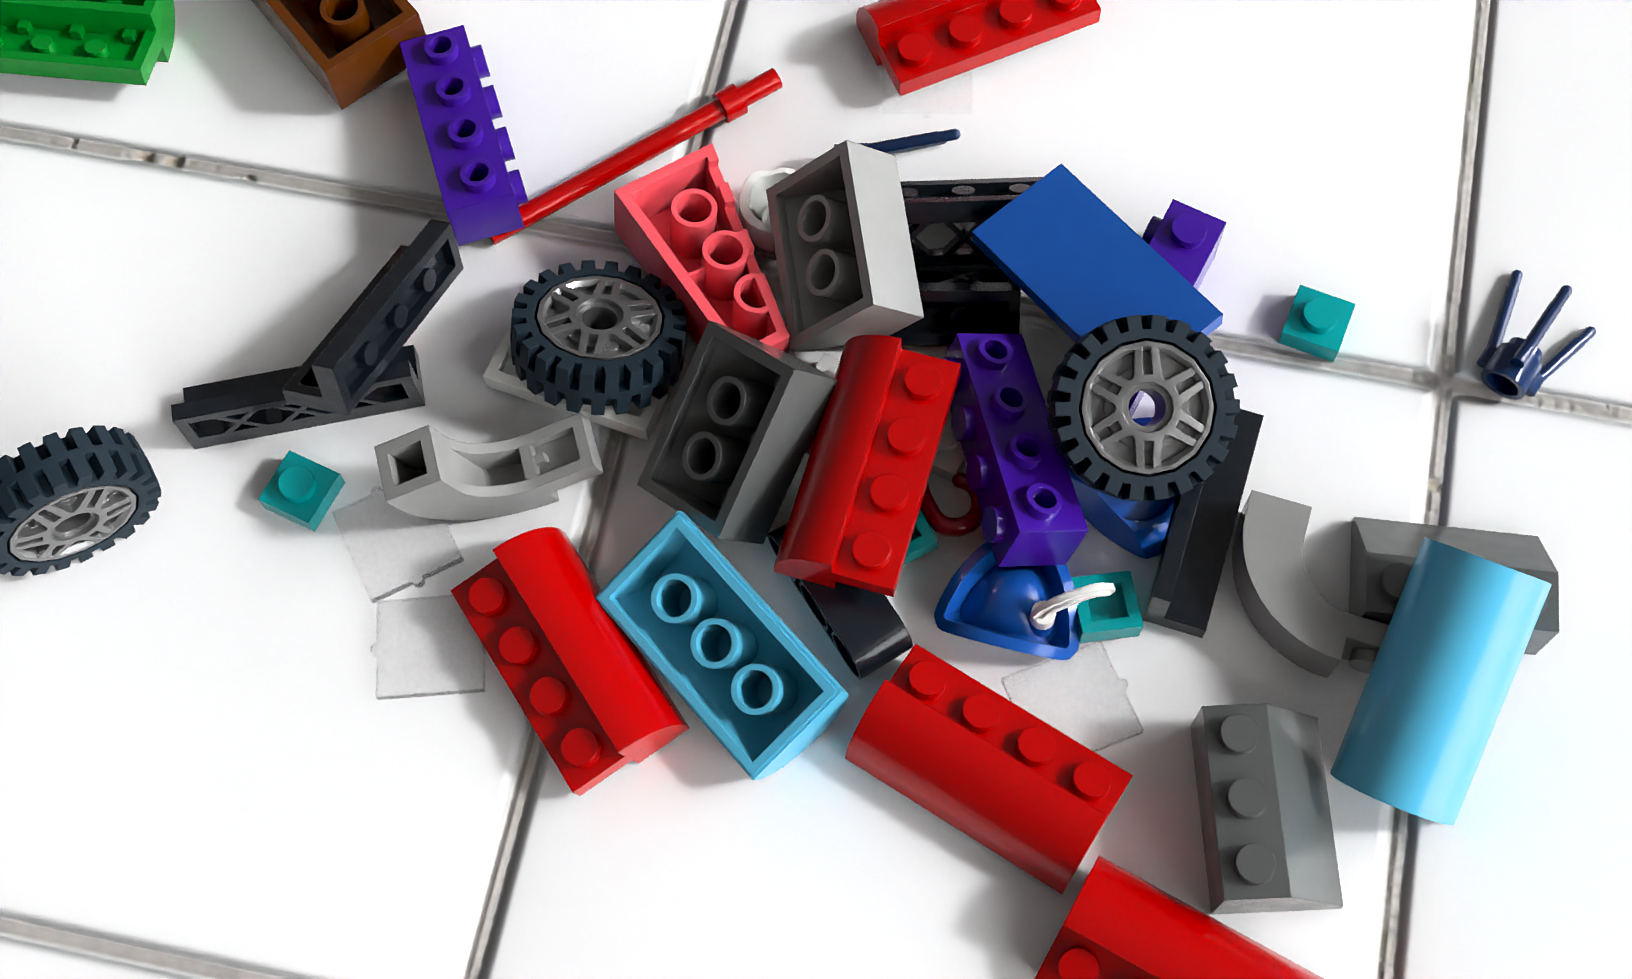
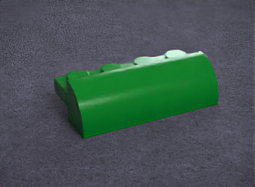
M0 0V73L146 86L155 63L169 62L175 35L174 1Z

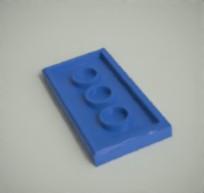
M1062 163L972 231L973 242L1075 343L1085 334L1106 322L1134 315L1153 314L1167 316L1166 318L1171 320H1181L1190 324V328L1195 332H1203L1206 336L1222 325L1223 313Z

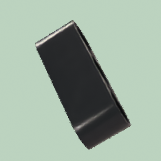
M788 522L767 534L776 557ZM789 576L849 669L859 680L913 648V642L908 630L885 595L836 582L835 587L831 588Z

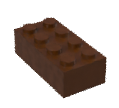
M251 0L341 110L406 69L399 42L426 35L419 13L408 0Z

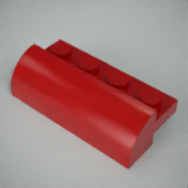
M879 0L857 10L856 25L877 66L884 65L899 96H903L1098 23L1101 7L1097 0Z
M860 335L849 339L845 343L834 379L838 381L822 414L774 564V571L776 573L834 588L835 583L839 582L894 597L960 376V363L902 349V339L892 336Z
M556 527L537 528L505 541L493 549L497 557L494 561L450 590L572 793L581 796L631 760L637 763L642 762L690 728L642 652L595 598L602 589L566 533Z
M917 644L913 646L890 681L885 679L855 729L845 755V759L1060 894H1063L1133 777L1130 773Z
M1098 856L1035 979H1324L1101 856Z

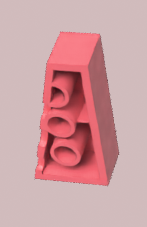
M712 143L614 190L616 233L647 276L652 273L660 278L661 288L669 285L675 292L676 300L681 299L685 307V315H687V331L697 345L710 320L788 353L790 335L765 273H761L754 256V245L747 229H743L735 209V198L729 183L723 179L718 166L719 159Z

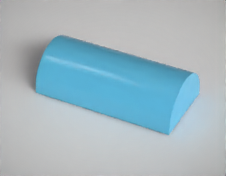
M678 510L595 596L603 609L752 780H760L775 773L801 754L832 724L848 700L849 695L846 690L682 511Z
M1424 537L1330 774L1349 787L1395 808L1431 821L1454 825L1552 584Z

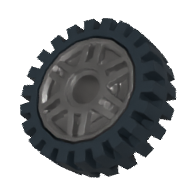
M583 260L581 262V270H575L571 262L559 265L558 276L550 269L539 273L538 282L530 279L523 286V294H517L511 317L510 343L512 364L515 365L516 374L520 381L527 380V389L535 396L544 391L545 402L556 407L562 399H565L566 410L575 413L580 412L583 404L591 405V415H604L605 406L612 405L616 415L629 413L631 401L639 409L651 405L652 396L660 400L668 394L669 385L674 387L679 380L687 342V315H685V307L681 299L676 300L675 292L669 285L661 288V279L652 273L641 279V268L629 265L625 272L618 271V262L606 261L604 269H596L594 260Z
M1153 314L1127 316L1111 320L1094 328L1081 337L1065 353L1064 359L1056 367L1052 377V387L1048 391V429L1052 431L1055 440L1053 444L1057 453L1062 455L1066 461L1065 465L1069 470L1081 478L1085 484L1106 495L1119 499L1155 501L1181 495L1193 489L1194 485L1204 482L1214 473L1212 469L1216 464L1224 461L1230 451L1226 449L1229 440L1235 439L1238 425H1234L1235 414L1240 413V399H1235L1233 388L1238 387L1234 373H1228L1225 367L1228 360L1221 350H1215L1210 345L1212 340L1203 332H1195L1190 328V324L1181 320L1166 318L1167 316ZM1138 391H1143L1150 395L1155 404L1154 417L1145 426L1134 422L1129 414L1130 399Z
M93 425L87 433L83 427L68 429L64 438H60L57 432L43 436L42 445L34 447L31 442H28L18 447L17 450L20 455L15 458L8 455L0 458V574L5 575L10 571L12 576H24L30 570L34 576L45 574L52 565H54L56 571L69 568L71 560L79 558L82 563L94 557L93 551L99 548L105 551L116 545L114 539L117 537L127 539L136 532L133 525L145 524L150 518L149 512L156 510L159 504L157 498L161 497V488L148 458L131 433L125 434L123 429L112 427L108 431L105 425Z

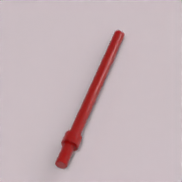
M771 68L738 87L732 83L713 93V100L534 197L529 202L518 206L524 228L489 238L496 245L724 120L726 123H730L747 114L748 106L783 87L778 73L775 69Z

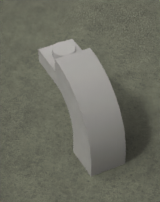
M581 412L527 434L498 442H460L450 439L432 426L426 425L374 446L385 501L403 512L428 519L478 520L517 514L559 501L558 490L603 473L591 422Z
M1251 490L1240 514L1232 551L1233 578L1237 594L1249 620L1259 634L1277 652L1295 665L1313 674L1328 678L1341 659L1348 660L1349 665L1353 669L1370 674L1389 625L1356 616L1336 608L1326 601L1311 584L1303 563V543L1312 510L1311 506Z

